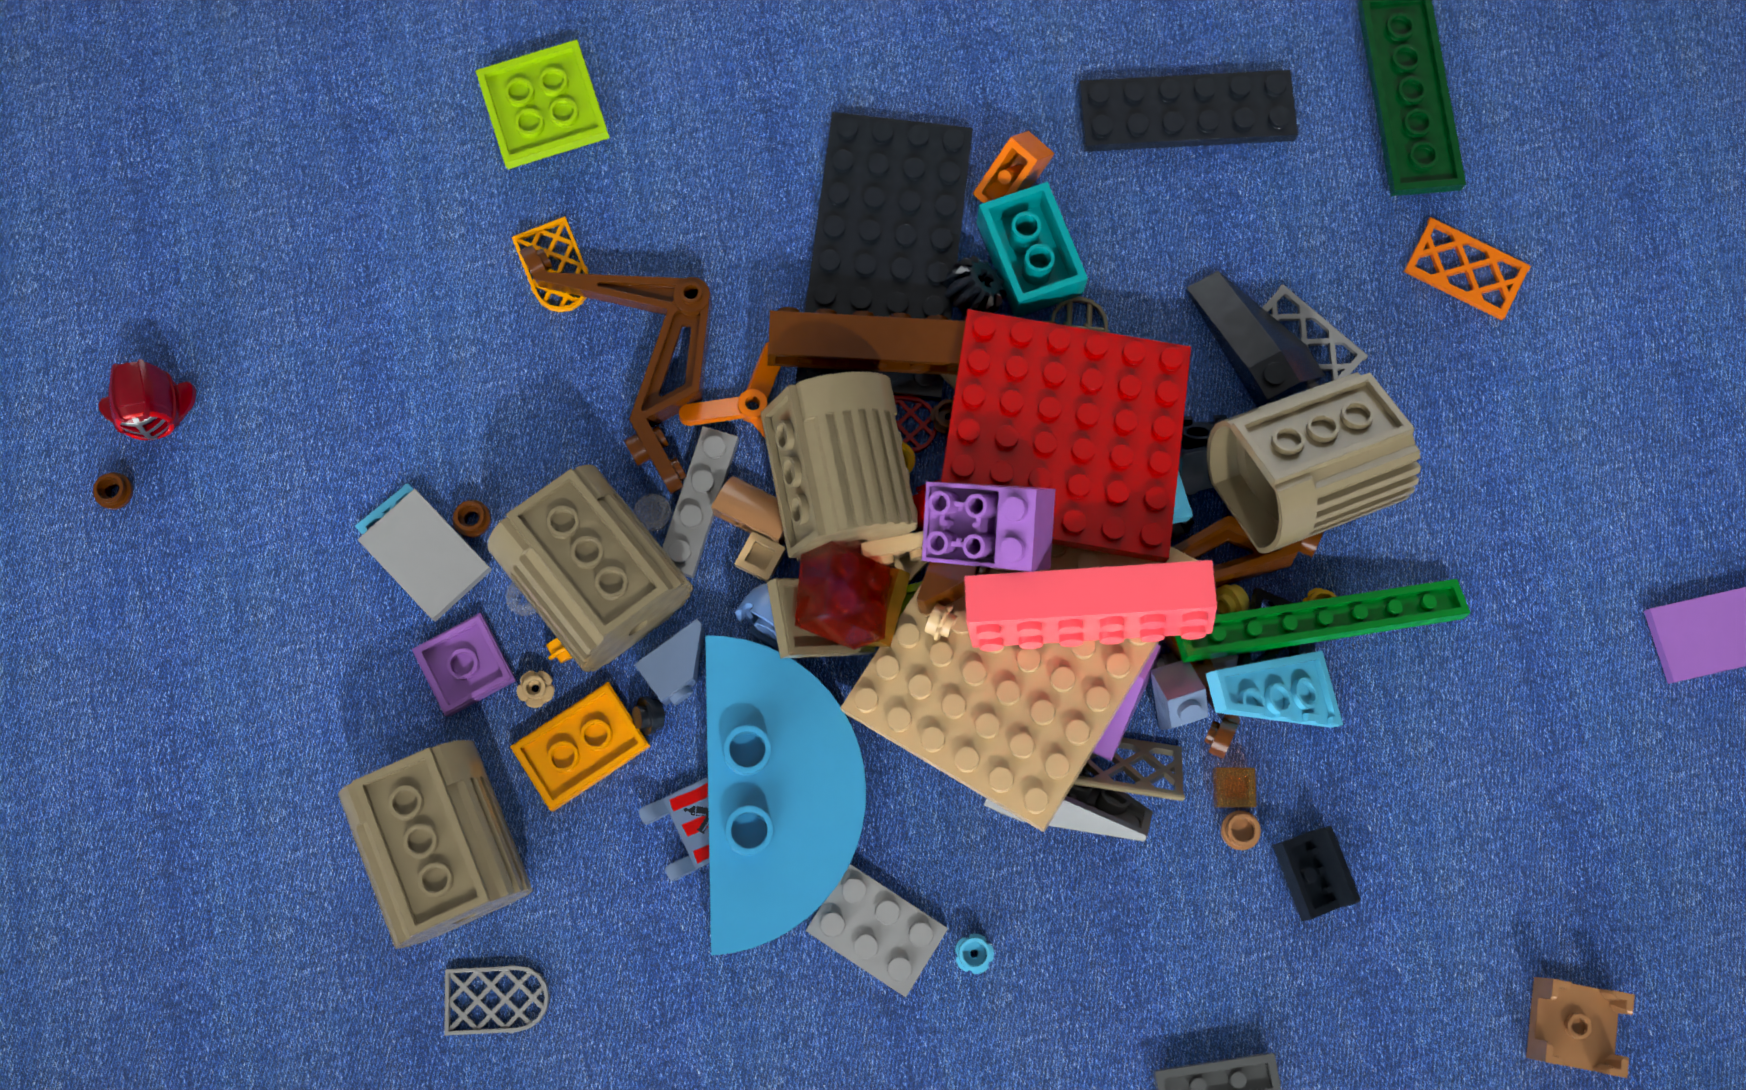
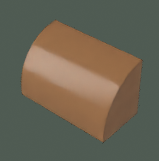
M735 476L729 478L711 506L714 516L750 534L754 531L783 545L785 537L777 497Z

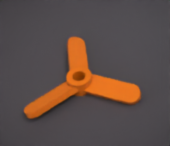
M768 342L762 349L746 391L739 397L685 404L679 409L680 422L687 426L743 419L746 422L752 423L765 438L760 412L767 407L769 394L781 367L767 366ZM755 402L759 408L750 410L746 407V404Z

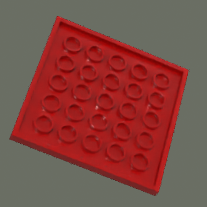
M968 309L940 482L1055 489L1052 544L1166 563L1170 554L1191 346Z

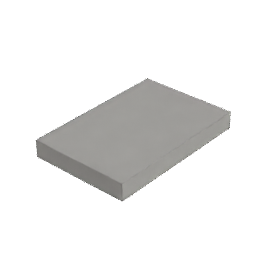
M415 488L357 539L435 622L492 571L485 561Z

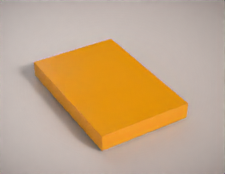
M609 682L510 746L551 812H554L651 747L641 730L635 727L632 716Z

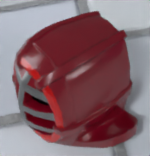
M143 359L124 364L115 363L112 365L110 373L109 396L100 400L98 403L99 411L106 420L114 424L117 432L138 440H156L171 434L192 409L196 399V387L187 381L176 384L167 371L144 362Z

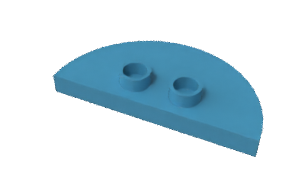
M705 635L712 956L735 953L770 942L795 928L825 902L839 884L856 851L865 815L866 781L861 751L853 728L845 713L841 711V706L817 677L791 658L780 659L778 651L746 639Z

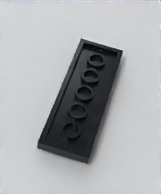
M1290 70L1080 80L1078 86L1084 152L1295 141L1298 136Z

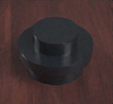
M648 696L638 699L636 706L632 710V719L635 727L640 729L646 736L653 735L656 730L664 727L665 712L660 700L651 699Z

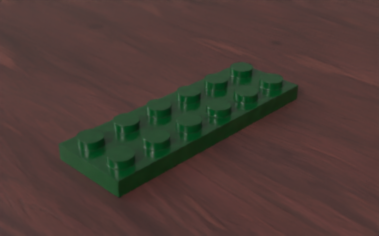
M1359 0L1357 7L1390 195L1403 196L1462 190L1466 185L1432 0Z

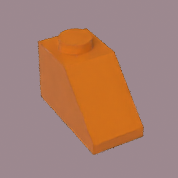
M1030 131L1012 136L972 194L982 203H986L1030 188L1055 153Z

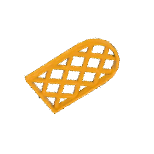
M566 217L511 237L531 285V291L542 306L550 311L566 312L572 311L583 304L587 297L580 296V298H576L569 293L538 287L535 279L532 280L528 267L519 252L521 250L518 244L526 247L533 245L536 251L541 249L542 247L537 246L541 235L552 238L548 250L543 248L548 259L551 256L562 260L557 271L550 269L547 272L562 273L567 262L577 266L576 274H580L582 269L585 274H589ZM559 226L555 234L546 231ZM564 227H566L571 240L560 236ZM535 235L532 243L523 240ZM557 241L569 245L564 256L553 252ZM573 248L580 262L569 258ZM536 287L547 291L543 300L538 294ZM551 294L563 298L559 306L547 303ZM568 300L573 302L570 305H566Z

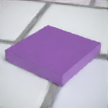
M481 613L412 649L446 717L456 714L517 681L484 615Z

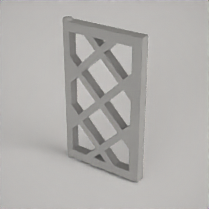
M1281 285L1278 291L1262 307L1267 312L1271 310L1270 315L1278 322L1299 321L1300 340L1307 347L1328 345L1330 364L1318 365L1322 371H1331V381L1350 375L1368 357L1365 352L1285 285ZM1284 296L1297 307L1298 314H1278L1277 302ZM1313 320L1327 332V338L1307 339L1306 321ZM1335 345H1343L1356 357L1351 363L1337 364ZM1314 382L1308 385L1307 388L1311 389L1319 386V384Z

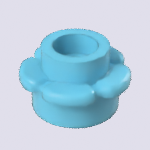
M970 934L968 938H961L955 947V952L957 953L956 963L965 972L970 970L974 974L983 973L988 969V963L994 958L992 945L988 944L986 938L980 934ZM972 950L978 952L976 958L971 957L970 952Z

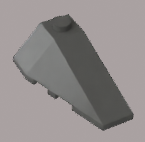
M1083 767L1079 776L1091 777L1089 775L1090 771ZM1073 784L1049 826L1144 842L1148 836L1153 811L1125 792ZM985 799L984 806L1002 815L1026 822L989 799Z

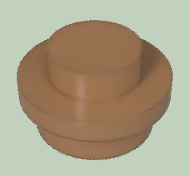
M1231 812L1221 823L1222 839L1232 849H1250L1256 845L1260 838V824L1249 812Z

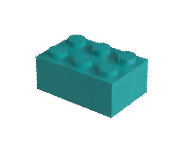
M1048 182L979 205L976 223L994 268L997 269L996 273L999 278L1004 280L1002 287L1006 290V298L1014 317H1020L1083 295L1088 277Z

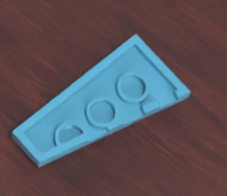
M1323 651L1205 673L1216 713L1328 728L1343 725Z

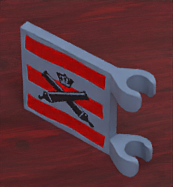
M708 777L663 799L650 803L639 810V816L645 825H649L670 814L689 856L666 866L665 871L671 881L679 880L709 864Z

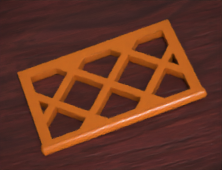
M1430 217L1403 272L1503 320L1531 266ZM1434 229H1437L1449 235L1452 242L1435 247L1431 234ZM1469 245L1484 252L1486 259L1469 263L1463 246ZM1455 248L1461 266L1444 271L1438 253ZM1430 256L1436 273L1429 274L1415 267L1418 259ZM1504 262L1518 269L1515 278L1504 281L1498 263ZM1490 266L1496 283L1479 288L1472 270ZM1465 273L1471 290L1466 292L1450 284L1447 277ZM1499 289L1503 299L1501 307L1498 308L1484 301L1482 294Z

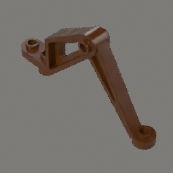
M530 245L519 251L538 287L666 315L629 418L636 433L624 439V442L637 466L651 459L670 494L683 488L680 480L686 477L685 472L676 457L671 460L668 459L663 448L669 446L659 426L653 429L652 427L678 414L679 409L683 405L701 402L703 399L712 299L707 284L696 277L669 278L547 272L553 266L543 248L536 251L533 245ZM683 327H690L691 333L685 384L664 396H660Z
M1228 515L1175 545L1173 548L1194 559L1226 542L1251 552V555L1213 566L1215 588H1218L1225 584H1232L1291 567L1298 552L1313 557L1324 532L1264 554L1257 551L1237 520ZM1165 636L1164 642L1178 661H1181L1182 657L1175 636ZM1211 659L1190 662L1206 688L1207 701L1215 711L1205 674L1215 671ZM1217 713L1222 722L1218 723L1213 720L1204 742L1211 745L1208 753L1221 759L1224 758L1240 723L1238 715Z

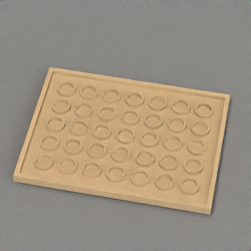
M1052 544L1051 568L1039 571L1158 564L1161 562ZM1170 546L1169 559L1166 563L1198 561ZM990 568L989 574L1031 571ZM920 585L898 618L891 646L879 647L840 707L841 711L1020 819L1045 832L1159 641L1144 642L1140 638H1127L1121 643L1111 645L1102 644L1100 640L1084 641L1082 645L1075 647H1064L1059 643H1043V646L1037 649H1023L1019 645L1003 646V649L999 651H982L979 647H972L966 622L965 596L945 606L952 605V614L958 617L948 638L941 636L939 640H934L933 635L924 632L931 613L928 615L920 613L916 600L921 588Z

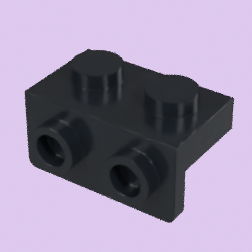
M1332 826L1308 831L1272 845L1301 921L1311 920L1340 907L1354 905L1361 901L1355 881L1351 876Z

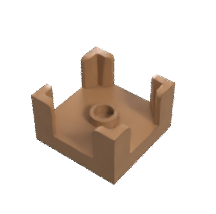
M1534 977L1526 1058L1628 1078L1629 1058L1615 1055L1618 1013L1633 1014L1635 994L1592 988L1558 979Z

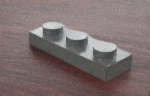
M1272 1052L1152 1070L1156 1090H1281L1275 1053Z

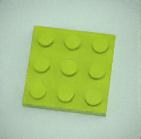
M578 40L475 70L507 170L610 138Z

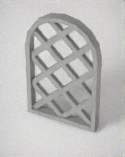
M509 965L445 969L444 1036L514 1033L530 1029L541 1021L548 1010L550 1000L548 984L540 973L524 966ZM510 970L526 971L527 973L519 980ZM486 971H501L493 981L482 973ZM474 972L464 983L454 974ZM505 974L516 984L506 995L496 986ZM531 975L535 976L541 984L534 994L523 984ZM477 976L488 985L479 996L468 988L469 984ZM451 979L460 987L452 996ZM519 988L529 997L520 1009L510 1000L511 996ZM491 989L502 999L492 1010L482 1001ZM463 991L474 1000L464 1012L454 1003ZM542 992H544L545 997L544 1003L537 998ZM532 1002L541 1009L538 1017L533 1021L523 1013ZM505 1003L515 1012V1015L506 1024L496 1015ZM477 1004L488 1014L479 1025L467 1016ZM451 1008L459 1015L452 1025ZM519 1017L527 1024L521 1027L509 1028ZM491 1018L501 1027L482 1029ZM464 1020L473 1030L454 1029Z

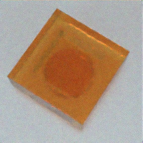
M1213 768L1214 808L1257 807L1255 768Z

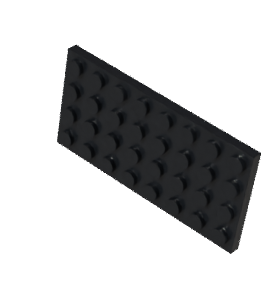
M832 112L805 312L815 313L819 309H831L836 311L837 314L852 315L856 311L872 312L874 316L889 317L894 313L909 314L911 318L926 319L931 315H942L951 320L953 301L945 296L947 288L944 286L943 281L951 271V267L958 261L973 128ZM797 367L796 383L817 376L843 372L880 373L890 378L893 395L912 396L933 401H941L944 378L939 374Z

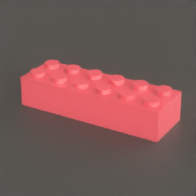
M1212 560L965 576L966 622L972 647H979L980 650L987 652L999 651L1003 649V646L1019 645L1023 649H1037L1042 647L1043 643H1059L1064 647H1075L1082 645L1084 641L1100 640L1102 644L1111 645L1121 643L1127 638H1140L1144 642H1157L1163 640L1165 636L1181 635L1183 639L1187 640L1201 639L1206 634L1212 633L1217 610Z

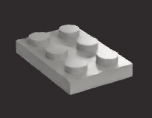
M849 864L839 884L821 905L807 927L806 932L906 998L948 928Z

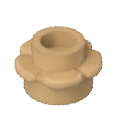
M937 603L927 621L924 632L933 635L934 640H939L941 636L948 638L958 618L952 614L953 606L945 607Z
M531 670L524 673L520 678L521 683L516 689L518 698L521 701H525L526 705L532 708L543 706L554 696L555 687L552 685V677L545 671L535 672ZM534 685L539 686V690L537 692L532 691V687Z

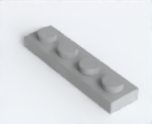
M704 426L702 427L662 547L684 576L693 579L714 519L711 506L726 483L739 443L738 436Z

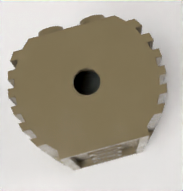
M843 372L799 381L796 385H788L760 412L789 558H796L800 562L807 560V562H814L816 560L825 562L827 560L835 561L842 558H855L861 555V543L909 534L918 528V512L911 494L910 475L904 461L902 437L898 431L895 419L897 409L891 381L888 376L873 372Z
M1355 372L1222 420L1214 425L1207 443V465L1211 484L1257 551L1264 554L1407 500L1410 497L1409 495L1415 491L1413 486L1417 485L1419 481L1416 474L1420 473L1421 466L1417 460L1421 459L1420 450L1414 441L1413 432L1415 428L1370 372L1364 375Z
M590 464L578 466L574 470L572 468L512 509L506 514L507 517L497 524L488 540V551L580 668L586 672L597 671L602 666L609 664L668 620L685 604V600L690 597V592L693 589L689 580L599 469Z
M458 740L440 744L433 748H426L353 780L351 784L346 785L339 791L338 797L396 949L406 946L410 947L445 934L507 906L533 891L474 741Z

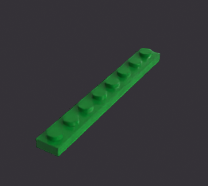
M1451 579L1215 615L1211 634H1206L1205 637L1195 640L1183 639L1181 635H1177L1175 638L1183 663L1461 620L1466 618L1471 612L1458 580Z

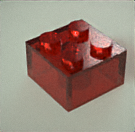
M833 541L801 554L794 626L853 650L885 639L890 567Z

